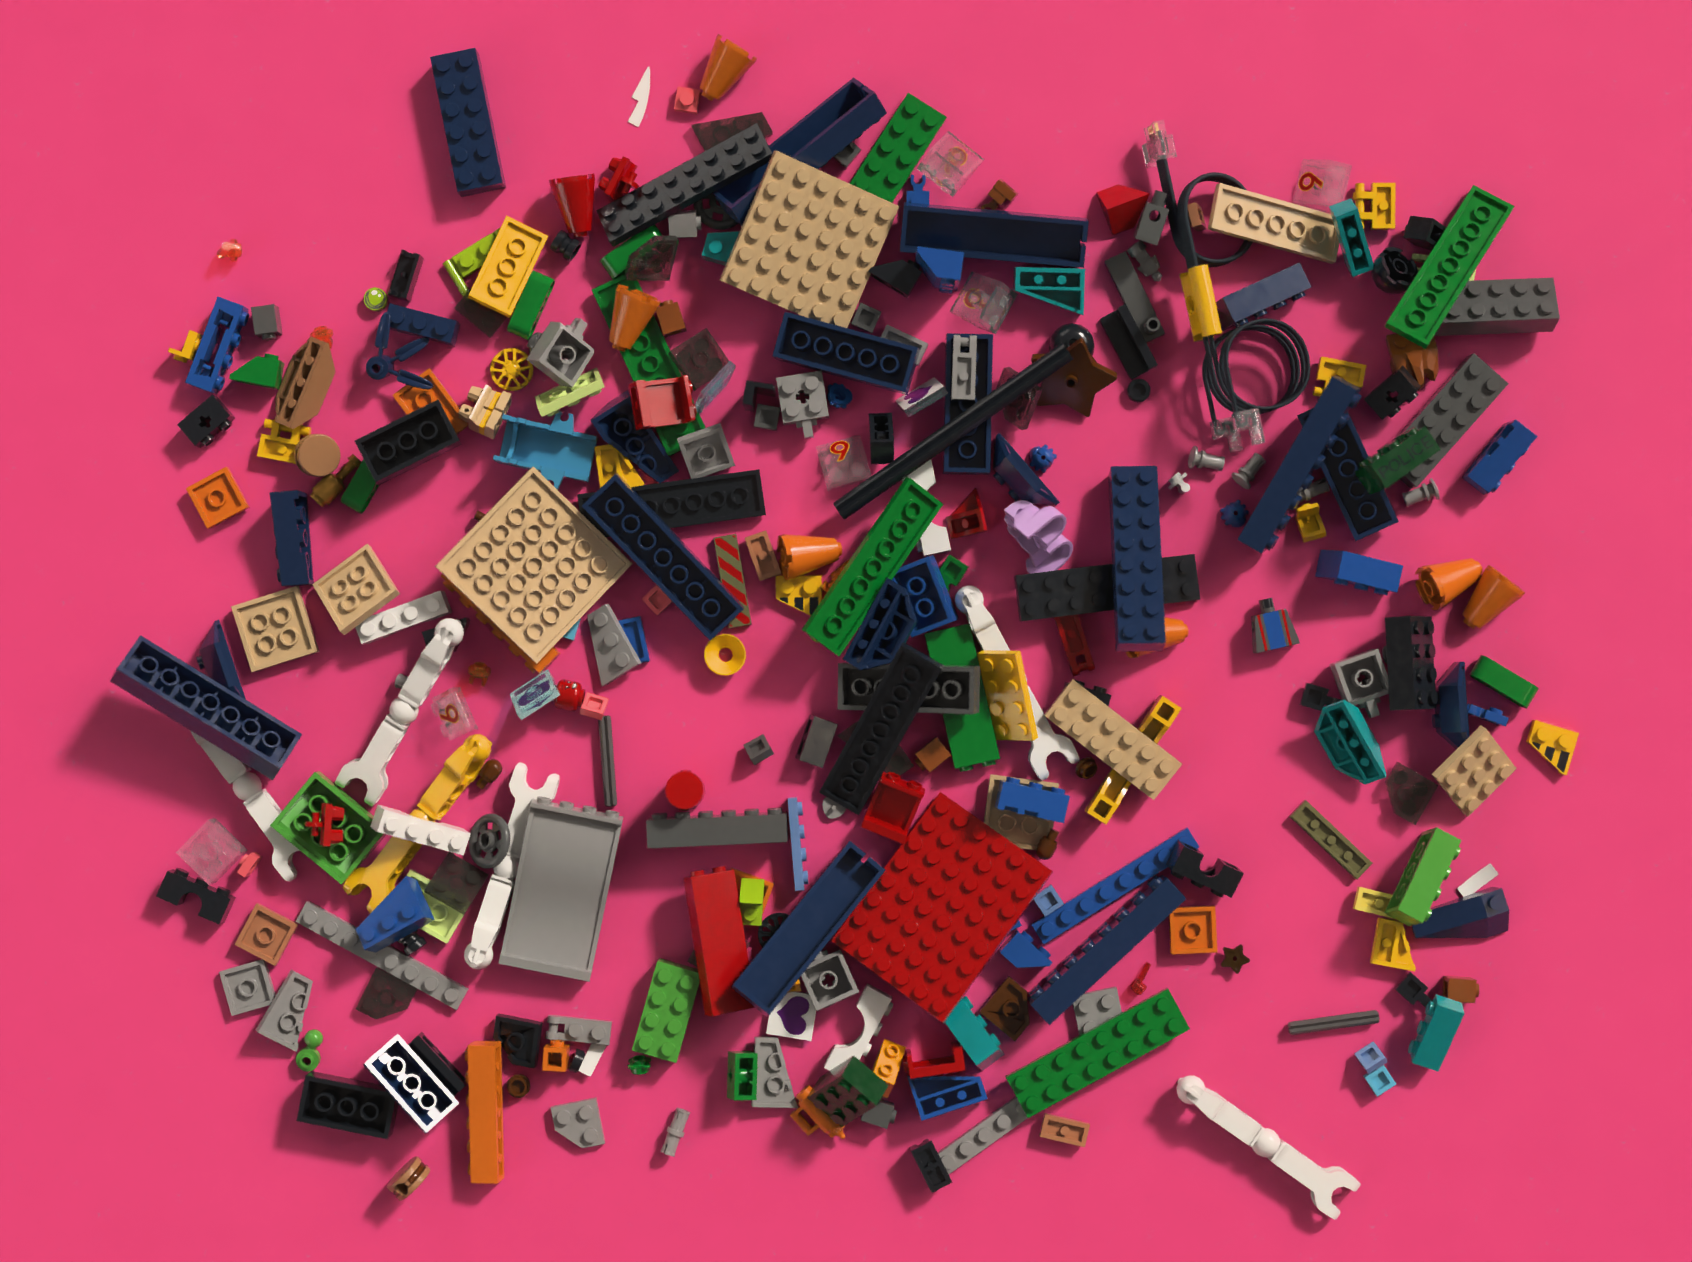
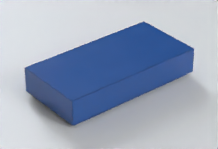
M641 616L619 620L641 663L650 661Z

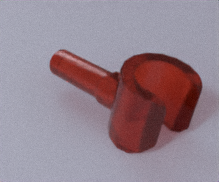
M1146 962L1138 978L1131 983V989L1137 995H1141L1147 988L1142 981L1145 979L1151 966L1148 962Z

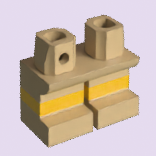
M485 385L484 389L472 386L467 400L476 404L474 408L463 404L459 410V418L469 423V429L494 440L502 424V416L507 414L511 406L512 394L505 391L499 393L492 390L488 385Z

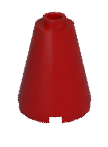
M588 174V178L587 175L556 178L557 183L555 179H550L549 184L568 233H573L574 237L588 236L587 231L592 229L595 175Z

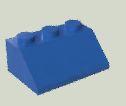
M917 246L915 263L920 266V270L934 288H939V292L953 293V290L957 291L961 279L964 252Z

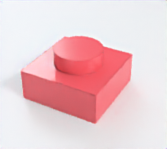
M678 86L674 111L697 114L701 91Z
M657 585L642 598L656 615H659L673 602Z
M587 692L580 709V714L602 721L609 698Z
M257 852L250 853L249 855L245 854L238 864L240 869L237 873L244 878L250 876L263 856Z

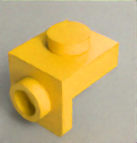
M189 330L182 352L170 347L168 352L174 354L173 359L187 363V360L193 361L203 335Z
M1318 503L1303 504L1296 509L1295 521L1303 542L1326 537V530L1319 514L1320 507Z

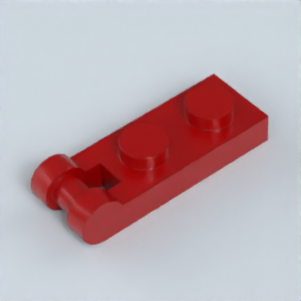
M1078 615L1054 617L1073 677L1080 675V672L1085 670H1095ZM1083 654L1085 661L1077 663L1075 657Z

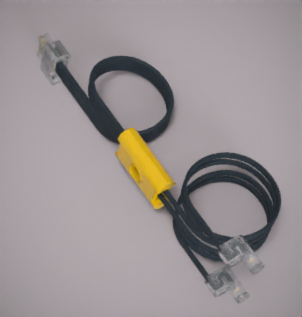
M1164 120L1154 121L1150 126L1144 128L1147 142L1142 145L1146 168H1158L1162 192L1168 194L1165 206L1169 209L1168 220L1171 234L1176 247L1186 259L1188 272L1180 273L1179 275L1194 342L1203 340L1206 354L1202 365V376L1212 422H1210L1212 438L1216 440L1227 437L1230 453L1241 451L1244 449L1240 431L1249 430L1252 446L1266 443L1260 414L1288 405L1304 391L1310 376L1309 353L1299 333L1290 325L1275 319L1250 321L1226 332L1214 341L1213 335L1222 334L1208 267L1223 266L1238 259L1250 248L1253 242L1244 240L1239 250L1231 257L1225 259H1210L1195 252L1190 229L1188 200L1195 185L1204 181H1214L1246 190V188L1230 175L1219 172L1206 173L1191 181L1183 189L1177 205L1167 162L1168 158L1177 157L1173 134L1167 135ZM1252 330L1266 333L1275 338L1287 353L1291 368L1290 384L1283 398L1274 406L1264 407L1250 404L1242 400L1234 392L1229 371L1228 355L1232 341L1240 331ZM1282 332H1284L1292 340V342ZM1226 338L1222 345L1218 361L1216 348L1221 343V341H1223ZM1211 392L1223 407L1233 412L1231 414L1232 417L1216 419Z

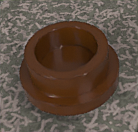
M1083 758L1077 763L1075 773L1080 778L1089 779L1096 773L1097 765L1093 758Z
M516 1074L508 1080L507 1090L513 1097H524L530 1090V1081L526 1076Z

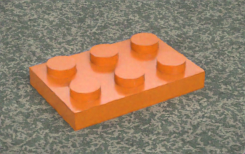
M430 368L419 376L430 381L433 384L432 389H420L405 385L393 394V397L407 415L439 399L456 434H459L469 426L468 422L459 418L460 408Z

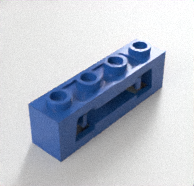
M217 297L185 383L216 395L218 390L220 391L225 383L223 376L226 369H229L232 365L233 356L231 355L234 347L237 348L241 341L240 332L242 326H246L249 320L248 308ZM220 324H223L224 326L229 327V330H225V333L223 335L222 341L220 343L219 349L213 362V364H215V367L213 368L212 366H209L205 363L210 362V359L212 357L213 351L215 349L216 343L222 330Z

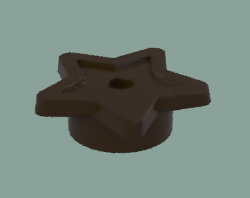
M1239 944L1234 949L1223 947L1225 958L1221 966L1231 967L1238 974L1241 966L1250 962V959L1243 954V945Z

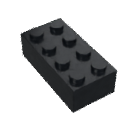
M439 399L355 440L378 486L461 445Z
M1402 616L1385 618L1390 710L1436 709L1438 694L1435 690L1437 672L1434 668L1436 651L1433 645L1432 634L1434 633V624L1432 617Z
M311 1071L305 1076L297 1121L388 1139L393 1134L398 1103L382 1085Z

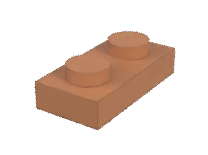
M1196 202L1188 204L1190 227H1193L1198 232L1206 230L1201 207Z
M767 531L745 537L759 580L763 581L782 574Z
M1044 1113L1039 1136L1085 1147L1090 1124Z

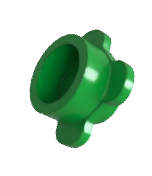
M636 1055L628 1060L630 1063L628 1069H631V1073L641 1075L649 1072L651 1067L649 1063L651 1062L650 1057Z

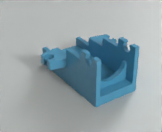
M559 411L556 413L551 426L503 414L502 419L507 422L500 456L494 455L493 460L500 464L528 470L534 466L548 481H553L554 487L558 490L564 477L589 483L595 455L594 446H597L598 437L574 432V414L568 413L569 418L567 421H562L561 415L563 412Z

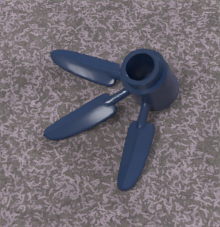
M385 312L380 319L375 339V346L379 348L378 356L368 360L366 364L367 374L376 380L383 379L392 374L397 376V381L420 389H432L433 384L418 375L402 369L399 372L394 371V361L399 359L402 362L410 358L429 343V338L423 337L402 346L395 351L396 356L392 358L382 355L383 349H386L388 346L391 322L390 313Z

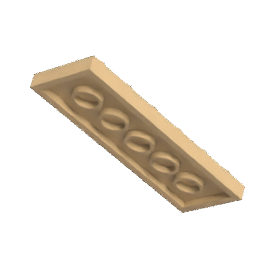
M1216 184L1208 230L1331 264L1336 262L1339 240L1331 214L1226 184Z
M1074 679L1068 683L1044 714L1045 717L1153 800L1182 765L1180 761Z

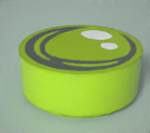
M374 287L366 291L364 303L372 311H381L387 306L388 297L382 289Z

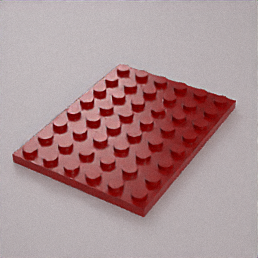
M940 792L907 836L904 844H901L885 866V872L849 915L831 941L944 1024L1053 871Z

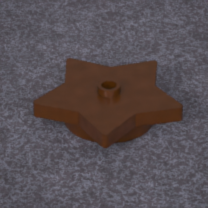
M1080 338L1066 348L1073 357V360L1042 381L1037 396V406L1065 404L1084 416L1089 417L1095 394L1117 380V373L1097 363L1094 357L1090 355L1084 339ZM1033 354L1031 362L1034 363L1045 354Z

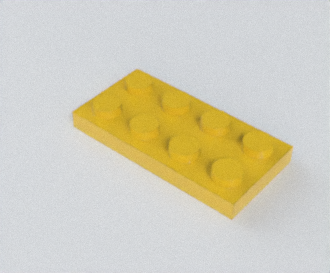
M506 215L467 298L510 318L548 236Z
M982 650L977 653L996 740L1034 741L1037 739L1038 735L1021 652Z

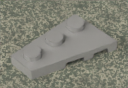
M604 604L587 615L601 685L606 686L640 665L641 661L609 604Z
M291 969L256 1031L297 1052L298 1038L300 1032H302V1021L308 1005L313 981Z
M754 1037V1052L758 1053L757 1099L751 1100V1106L798 1108L779 1039L777 1037Z

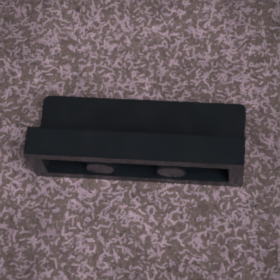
M1126 304L1100 319V323L1130 379H1134L1158 365Z
M746 380L743 398L745 411H755L757 394L775 397V386Z
M423 1032L408 1044L453 1096L467 1085L465 1077Z

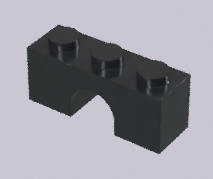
M1178 840L1166 863L1171 870V874L1179 879L1189 878L1191 883L1199 888L1209 887L1211 888L1210 891L1219 897L1226 895L1232 898L1244 873L1237 866L1219 858L1211 869L1202 871L1200 870V863L1204 857L1202 852Z
M181 868L167 871L156 897L178 906L183 904L189 893H195L202 901L199 916L217 924H222L226 921L236 898L230 895V890L220 886L214 888L209 885L210 882L200 877L194 879L188 876V871Z

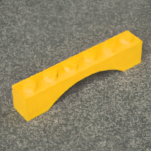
M1159 695L1139 725L1138 730L1157 744L1182 708L1164 696ZM1112 768L1084 811L1102 823L1107 824L1118 808L1131 782Z

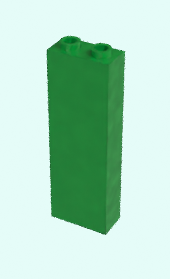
M970 624L924 634L929 657L942 665L979 666ZM980 671L979 713H942L955 769L959 768L960 772L974 769L973 765L982 763V767L996 764L995 760L1000 759Z

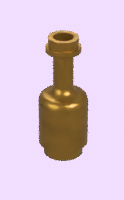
M354 454L347 457L349 461L337 474L331 473L324 476L312 488L313 492L310 496L321 507H324L326 504L329 505L345 489L343 480L356 467L359 468L362 462Z

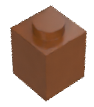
M672 300L660 303V307H658L656 312L664 337L687 331L678 302L673 303Z
M935 737L915 753L918 758L914 761L922 771L927 768L931 772L950 757L951 754L940 740Z
M1443 976L1442 996L1458 1002L1475 1003V998L1479 996V984H1476L1477 980L1471 977Z

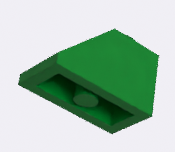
M265 354L264 357L256 356L231 373L229 379L235 382L279 390L285 363L278 360L279 356Z

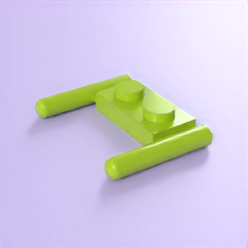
M500 228L443 263V266L468 305H473L475 301L467 298L470 290L463 278L482 268Z

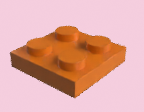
M224 467L186 488L207 529H211L250 508L229 467Z
M1215 906L1177 907L1169 915L1171 955L1217 953Z

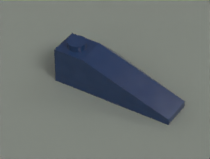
M628 390L608 402L591 419V422L604 441L616 448L622 455L634 462L658 483L679 472L652 428L636 430Z
M1490 887L1430 908L1432 913L1426 922L1411 926L1415 938H1488L1508 931L1509 908L1503 889Z

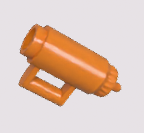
M807 1085L797 1094L796 1098L800 1106L790 1114V1117L807 1136L820 1128L831 1138L839 1136L841 1139H844L843 1128L845 1125L842 1127L833 1122L830 1116L823 1110L818 1109L807 1098L813 1089L810 1085ZM801 1110H804L816 1123L813 1127L799 1113Z

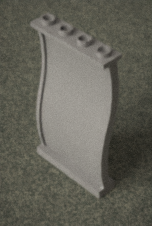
M538 796L537 799H532L498 964L590 982L624 817L619 816V812L606 810L603 813L596 811L597 808L592 806L578 808L573 807L574 803L560 801V804L551 802L550 798Z

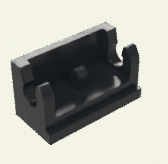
M401 250L388 291L389 296L411 302L424 260L420 254H412L406 252V250Z
M810 715L795 758L823 768L838 724Z
M925 1139L922 1144L918 1146L915 1144L909 1147L932 1193L952 1183L932 1140Z

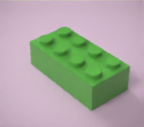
M1437 827L1422 832L1384 913L1407 926L1426 922L1432 913L1430 907L1433 901H1436L1441 894L1442 889L1440 885L1443 880L1445 881L1451 872L1449 866L1452 860H1455L1460 853L1461 848L1459 845L1461 840Z
M658 959L632 1051L677 1063L700 984L698 969L665 959Z

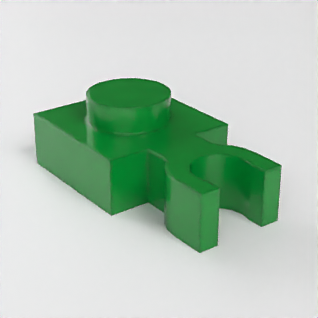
M948 555L940 568L948 593L950 585L958 586L969 568L968 565L952 555Z

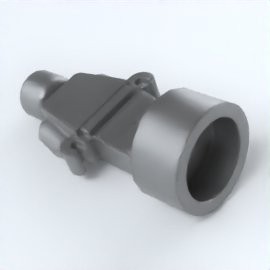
M1139 240L1126 251L1131 258L1135 257L1140 263V267H1137L1140 272L1146 277L1152 275L1154 281H1160L1162 275L1157 271L1160 268V264L1156 255L1150 257L1145 250L1146 245L1142 240Z

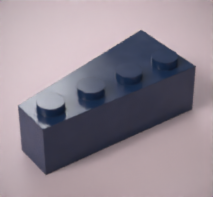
M1300 262L1218 300L1216 306L1222 331L1232 326L1238 328L1248 323L1247 319L1253 316L1255 319L1266 315L1267 310L1272 307L1274 310H1277L1287 305L1286 301L1291 298L1294 302L1306 296L1305 291L1310 289L1311 285Z

